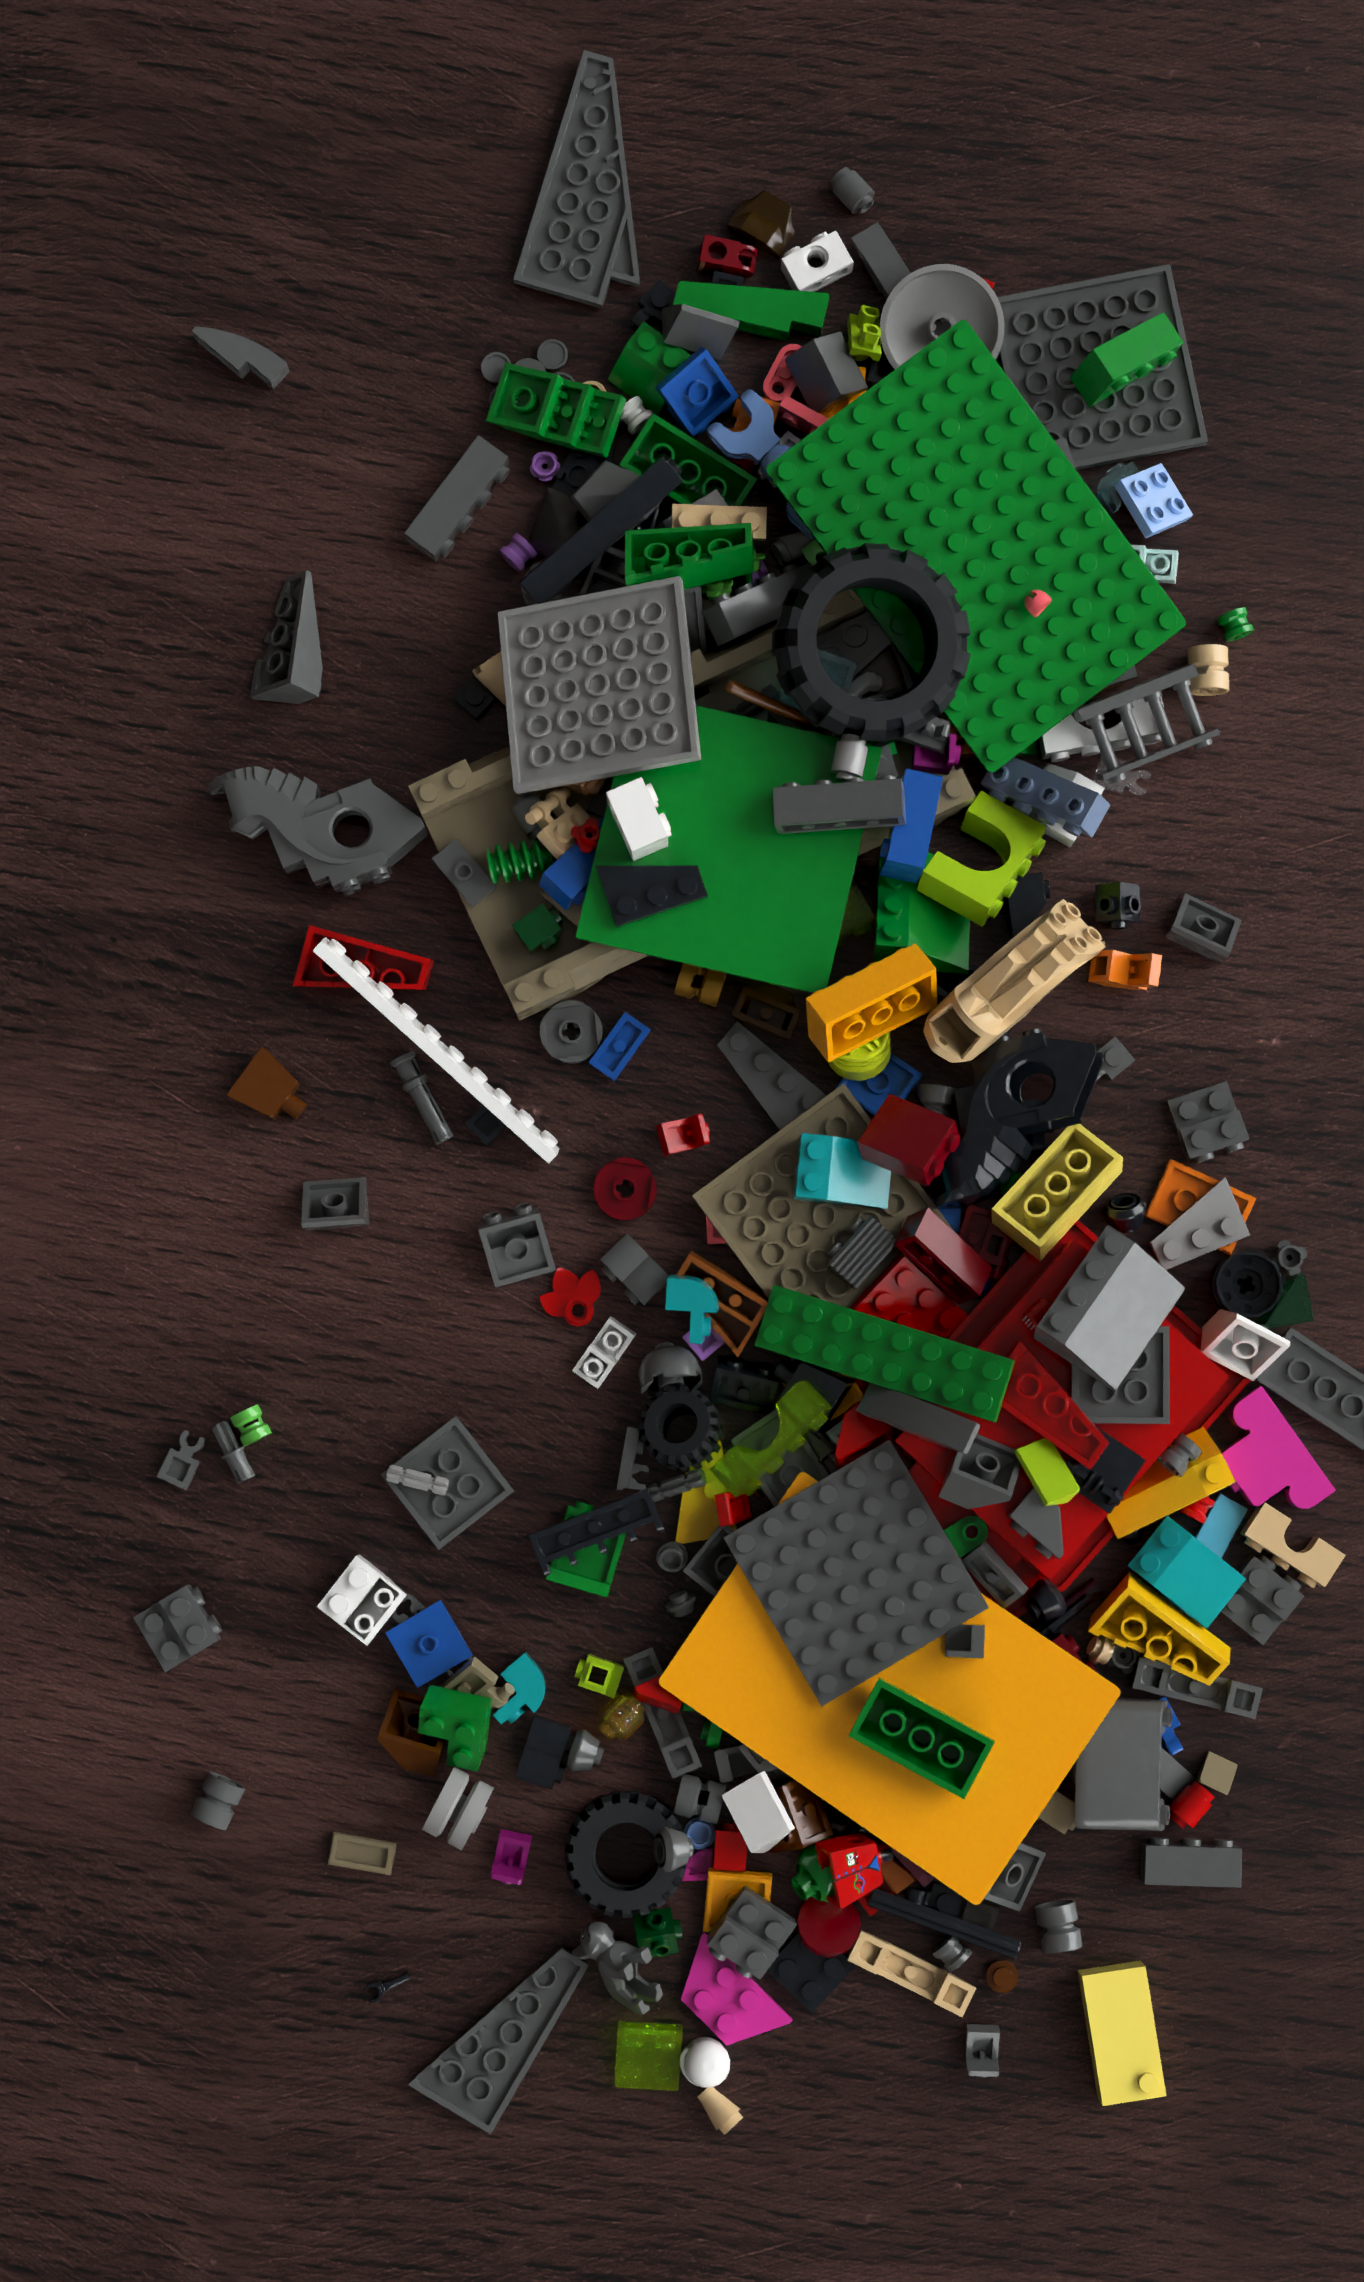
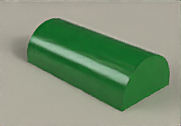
M652 413L619 464L620 467L640 475L659 457H664L666 461L672 458L682 470L679 476L683 482L666 497L678 504H693L717 489L728 506H746L758 482V479L654 413Z
M880 1677L848 1735L962 1799H965L995 1743V1740Z

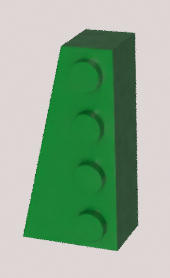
M751 523L625 531L626 586L680 576L685 590L754 573V547Z

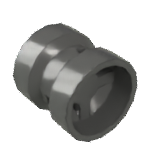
M1180 1433L1173 1440L1171 1446L1158 1457V1461L1172 1474L1182 1477L1187 1471L1189 1461H1196L1202 1454V1451L1190 1438Z

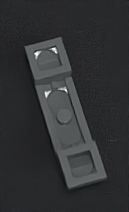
M653 1647L623 1659L634 1687L664 1673ZM642 1702L672 1779L702 1767L680 1710L678 1714Z
M1140 1656L1131 1687L1256 1719L1263 1690L1261 1687L1220 1676L1208 1686L1171 1669V1666L1156 1660L1154 1662Z

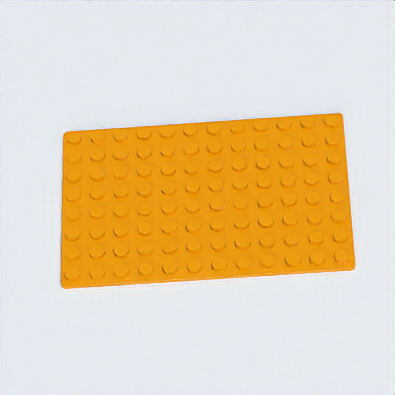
M805 1472L799 1473L778 1505L818 1481ZM739 1564L731 1572L659 1679L661 1687L974 1905L982 1902L1121 1693L1116 1685L981 1593L989 1608L962 1624L985 1625L984 1658L945 1657V1633L821 1706ZM879 1677L995 1740L965 1799L848 1736Z

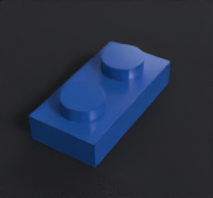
M624 1012L591 1058L589 1064L615 1082L651 1029L627 1012Z

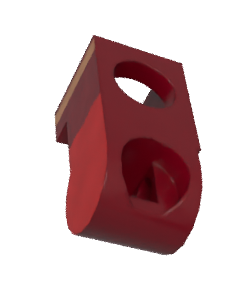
M705 234L701 243L696 270L702 272L712 270L749 278L754 276L758 250L753 246L742 244L738 241Z

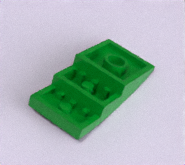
M505 363L486 422L545 442L607 458L627 399L619 394L594 389L588 384L563 379L558 374Z

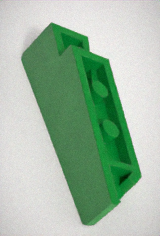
M680 281L677 286L673 306L685 304L740 321L737 330L788 342L791 329L821 337L829 294Z

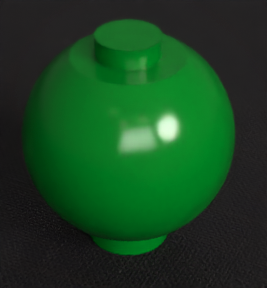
M828 1837V1838H825V1839H823V1840H827V1839H831V1838H835V1837ZM815 1843L803 1848L799 1853L796 1861L797 1875L791 1878V1884L795 1892L803 1900L813 1897L818 1901L829 1902L826 1897L835 1895L832 1886L831 1869L828 1866L822 1871L818 1863Z

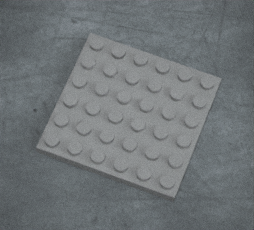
M680 576L498 612L513 789L517 794L701 760L684 587Z

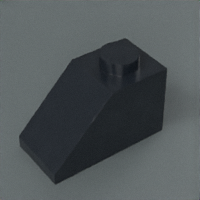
M1042 872L1026 874L1023 878L1018 876L1016 878L1018 883L1009 898L1004 896L1010 940L1032 923L1045 906L1046 899L1050 898L1049 881L1043 880Z

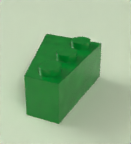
M1163 312L1094 348L1070 376V379L1089 408H1091L1135 379L1145 377L1159 364L1163 367L1177 358L1176 351L1184 342Z

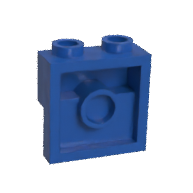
M700 347L655 387L669 406L667 410L681 430L692 437L704 432L709 427V423L718 415L727 412L732 407V402L739 397L708 350Z

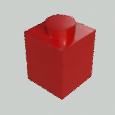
M723 1822L722 1827L715 1828L713 1869L745 1872L747 1844L735 1822Z

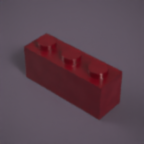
M929 1208L907 1216L894 1243L958 1304L979 1297L993 1269Z

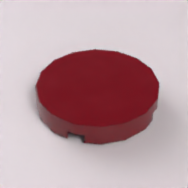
M810 1897L798 1912L796 1929L805 1948L815 1955L829 1958L846 1953L852 1948L859 1937L861 1922L859 1913L852 1903L840 1909L831 1902H822Z

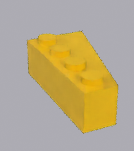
M1131 1572L1124 1577L1090 1616L1088 1632L1096 1636L1103 1635L1112 1639L1114 1644L1126 1648V1646L1143 1653V1657L1154 1662L1158 1660L1171 1666V1669L1208 1686L1230 1664L1231 1648Z

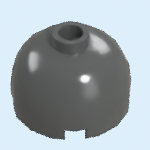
M670 1342L656 1345L655 1349L642 1359L638 1371L640 1393L643 1395L646 1392L647 1398L657 1399L655 1394L660 1390L663 1394L668 1393L667 1387L674 1386L678 1391L681 1385L687 1386L692 1391L693 1388L698 1389L703 1382L701 1369L694 1355L689 1350L680 1346H674Z

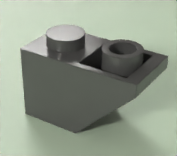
M1031 1486L1007 1514L1012 1520L1009 1526L1023 1538L1029 1534L1037 1541L1034 1548L1047 1559L1052 1555L1060 1559L1064 1555L1060 1507L1057 1505L1045 1506L1034 1486Z

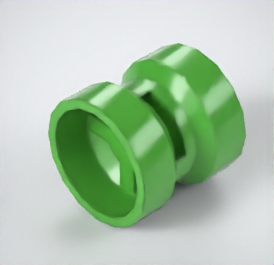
M259 1404L230 1418L233 1426L238 1428L241 1433L240 1440L243 1447L272 1433L269 1425L264 1423L261 1418L262 1410ZM257 1420L256 1423H254V1424H252V1425L247 1426L246 1428H244L245 1425L250 1424V1423H252V1422H254V1421Z

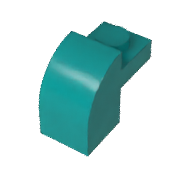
M669 1275L667 1277L665 1310L691 1311L689 1343L702 1344L705 1336H710L711 1317H706V1312L717 1313L719 1310L716 1293L708 1283L697 1277Z
M525 1651L500 1674L507 1683L514 1687L516 1692L507 1704L493 1714L501 1725L506 1720L510 1724L516 1721L525 1712L522 1708L524 1704L535 1713L545 1696L546 1682L543 1672Z

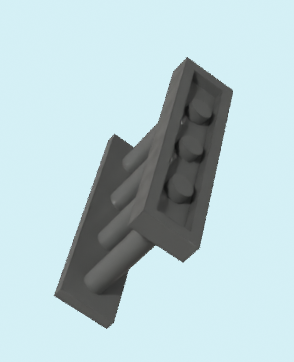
M1187 664L1083 705L1073 712L1076 722L1086 721L1087 725H1091L1107 770L1096 774L1097 780H1107L1109 784L1118 782L1126 778L1125 772L1193 745L1195 750L1206 747L1213 743L1211 738L1220 735L1218 729L1205 731L1190 691V679L1199 676L1195 664ZM1171 686L1174 691L1177 690L1193 733V736L1179 742L1175 740L1160 699L1163 696L1161 690ZM1141 698L1149 703L1164 744V748L1148 754L1131 710L1134 707L1132 702ZM1113 709L1116 714H1120L1136 758L1121 765H1118L1102 721L1105 719L1103 713Z

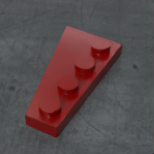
M1020 1341L1008 1357L1015 1360V1364L1001 1407L1085 1467L1092 1469L1110 1442L1023 1341Z

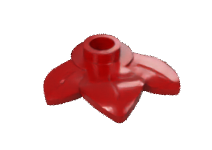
M557 1268L553 1277L554 1292L540 1296L544 1310L551 1316L564 1317L566 1322L572 1326L581 1327L588 1324L594 1314L593 1304L601 1294L598 1275L594 1270H590L579 1279L571 1271ZM581 1305L584 1308V1314L581 1317H575L572 1314L574 1306Z

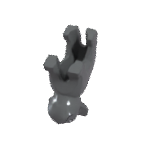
M597 1921L586 1925L579 1937L581 1944L572 1951V1956L576 1959L584 1960L591 1958L595 1960L612 1998L638 2015L645 2014L650 2008L649 2005L643 2003V2000L657 2003L663 1996L660 1984L655 1982L648 1983L637 1973L638 1963L648 1964L652 1959L649 1948L645 1946L637 1948L627 1942L616 1941L613 1937V1931L604 1922Z

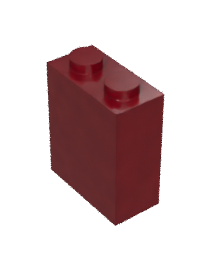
M889 1093L857 1143L863 1160L928 1187L933 1178L938 1177L942 1172L944 1161L949 1153L957 1149L960 1135L955 1120Z

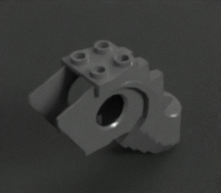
M258 766L226 772V774L214 778L207 785L211 795L226 793L232 813V818L228 822L232 832H237L253 840L268 830L282 867L287 874L307 867L316 888L332 884L336 893L342 891L344 896L360 891V885L372 881L373 885L389 880L391 878L390 874H392L391 867L428 836L422 819L375 786L371 778L324 797H321L318 785L306 777L302 781L290 772L284 774L275 768L269 771ZM347 816H363L368 820L370 826L369 836L365 842L351 848L338 843L333 834L339 821Z

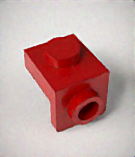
M702 1113L695 1114L689 1118L661 1123L656 1126L664 1156L698 1149L710 1143L709 1126L704 1121Z

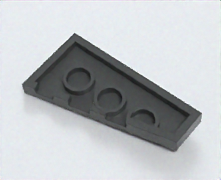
M738 1021L717 1044L718 1049L746 1084L751 1094L757 1099V1102L762 1106L779 1131L827 1096Z

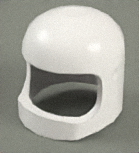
M699 2037L692 2040L679 2055V2066L683 2075L690 2083L695 2086L712 2088L721 2084L726 2079L730 2071V2058L727 2050L718 2040L711 2037Z

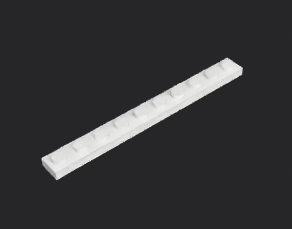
M325 937L315 947L313 952L548 1164L557 1156L560 1148L557 1146L558 1141L551 1133L546 1130L541 1132L534 1126L533 1123L535 1121L530 1114L523 1109L518 1111L510 1104L511 1098L500 1088L493 1089L486 1082L488 1078L477 1067L471 1069L462 1061L464 1056L458 1049L452 1045L447 1047L439 1040L441 1035L429 1024L424 1026L416 1019L417 1013L406 1003L399 1004L392 997L394 993L386 984L381 981L377 984L368 976L370 971L364 964L358 960L353 962L345 955L346 949L337 940L331 939L330 941Z

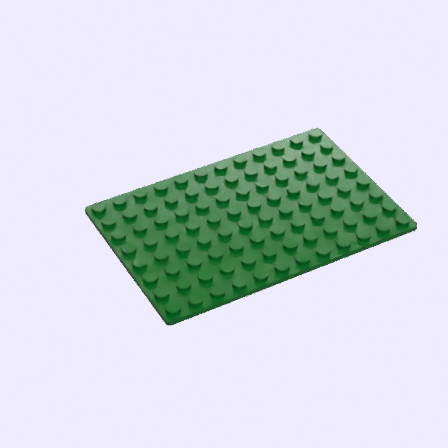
M960 320L770 463L766 468L767 475L827 555L844 547L849 549L862 546L864 543L888 544L889 548L903 552L908 549L927 559V565L938 575L944 573L958 593L954 596L961 611L967 612L971 635L967 636V652L971 655L966 676L961 679L955 691L956 696L943 712L984 768L990 773L995 772L1186 625L1185 618L966 320ZM874 588L852 589L918 677L924 660L925 647L920 624L913 612L904 602L888 592ZM1037 589L1049 595L1052 601L1034 618L1025 608L1024 598L1029 596L1033 599L1030 591Z

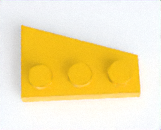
M721 1441L717 1442L721 1447L719 1452L713 1451L710 1454L713 1460L710 1463L706 1460L701 1462L702 1468L700 1469L705 1473L706 1484L682 1493L676 1542L685 1544L707 1540L720 1525L714 1495L730 1491ZM690 1466V1471L695 1469L693 1466ZM736 1524L728 1525L734 1531L736 1530Z

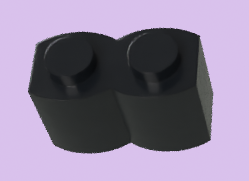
M535 1714L515 1778L551 1790L554 1782L560 1784L566 1765L560 1764L563 1752L570 1753L575 1734L570 1733L572 1725Z

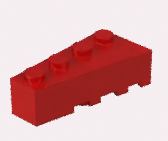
M309 925L293 986L353 988L313 952L315 947L326 937L330 941L331 939L337 940L346 949L345 955L353 962L358 960L364 964L370 971L368 976L377 984L381 981L390 989L427 990L434 959Z

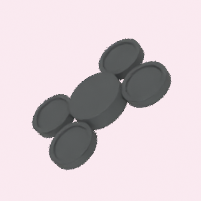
M548 339L538 348V360L525 358L519 360L514 365L545 372L546 370L556 371L567 363L568 350L560 340ZM500 352L488 354L481 363L483 377L490 383L498 384L505 363L511 364L510 359ZM554 373L558 374L563 379L575 381L573 377L568 373ZM496 387L495 389H493L492 392L490 393V396H489V405H490V407H491V404H492V401H493V398H494V395H495V392H496L497 387Z

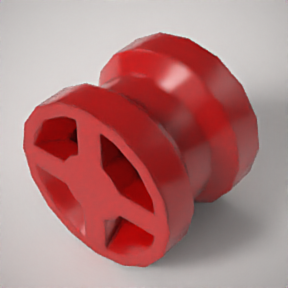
M1205 1497L1178 1510V1512L1201 1524H1205L1207 1520L1206 1513L1208 1509L1213 1508L1215 1501Z

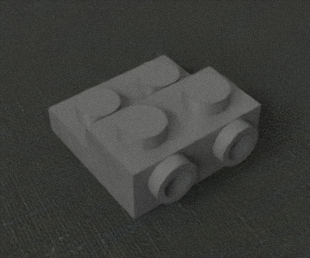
M1227 1081L1166 1102L1186 1161L1195 1158L1198 1164L1215 1158L1213 1154L1215 1151L1225 1149L1226 1154L1243 1149L1244 1145L1242 1142L1249 1140L1240 1110L1236 1109Z
M522 1203L514 1206L512 1213L501 1215L499 1211L490 1212L482 1216L483 1221L477 1222L495 1288L556 1271L538 1205L531 1207L530 1203Z
M1250 1555L1238 1570L1246 1580L1222 1609L1221 1613L1261 1645H1264L1280 1623L1289 1617L1304 1595L1299 1592L1302 1586L1289 1575L1282 1578L1275 1573L1274 1570L1277 1566L1264 1555H1261L1259 1558Z
M190 1584L185 1585L133 1617L164 1672L171 1670L222 1639L219 1635V1632L222 1631L219 1622L213 1614L208 1616L202 1606L206 1604L202 1593L197 1587L192 1589Z
M744 1885L708 1933L707 1945L710 1946V1953L718 1960L725 1961L728 1958L737 1964L735 1966L736 1970L744 1977L750 1979L754 1975L761 1979L779 1956V1949L797 1926V1920Z

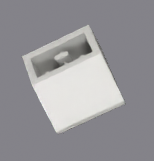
M359 1554L355 1556L317 1607L368 1646L407 1594L383 1572Z

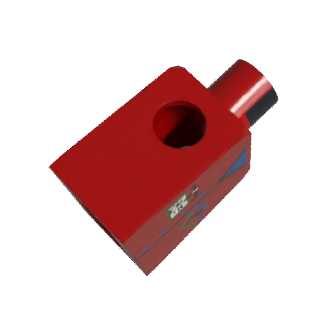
M854 1833L815 1843L817 1859L822 1871L830 1866V1873L832 1874V1886L835 1895L827 1896L826 1899L840 1909L847 1907L881 1886L883 1877L880 1865L894 1858L893 1851L888 1844L883 1842L876 1845L875 1841L862 1833Z

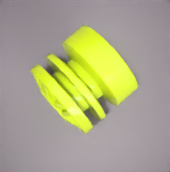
M890 1032L829 1062V1066L837 1075L848 1080L864 1081L874 1078L885 1069L890 1060Z

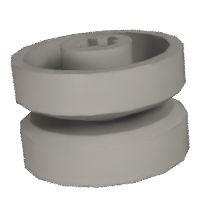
M454 1767L422 1830L437 1837L442 1834L446 1824L450 1821L453 1823V1826L447 1836V1843L462 1851L470 1834H474L488 1808L485 1805L494 1787L478 1781L474 1784L470 1794L466 1796L463 1792L469 1782V1774Z

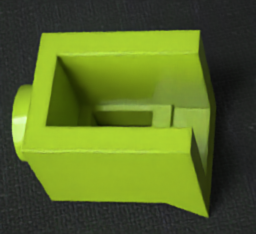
M588 1654L587 1660L580 1659L574 1677L580 1679L578 1686L615 1698L625 1666ZM593 1666L608 1671L604 1685L588 1681Z

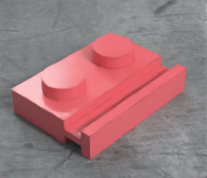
M787 395L784 396L779 405L778 419L806 435H809L829 420Z

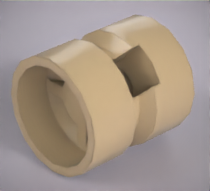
M1206 644L1188 648V664H1195L1199 675L1190 679L1191 685H1189L1192 695L1214 696L1228 693L1229 673L1224 671V668L1229 665L1228 647Z

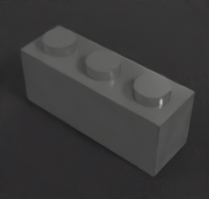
M1150 1837V1842H1141V1882L1145 1885L1241 1888L1242 1848L1238 1845H1233V1840L1214 1839V1844H1201V1839L1182 1838V1843H1169V1838Z

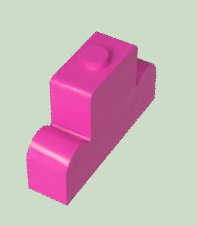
M1256 1386L1230 1406L1228 1415L1231 1424L1239 1430H1245V1434L1222 1449L1221 1453L1236 1481L1229 1488L1234 1493L1239 1491L1248 1505L1260 1506L1285 1488L1284 1497L1288 1504L1295 1508L1309 1509L1336 1491L1262 1386Z

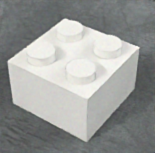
M642 777L606 792L608 806L633 861L668 847L671 827L664 812L661 814L657 813L658 798L651 783L645 785Z

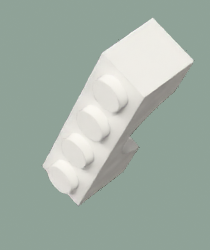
M1143 698L1133 701L1134 707L1131 710L1144 745L1161 742V736L1149 703L1145 702ZM1071 714L1038 738L1042 759L1051 758V762L1067 760L1070 758V754L1080 752L1084 757L1100 753L1093 731L1076 722ZM1122 721L1116 726L1106 729L1113 751L1131 747Z

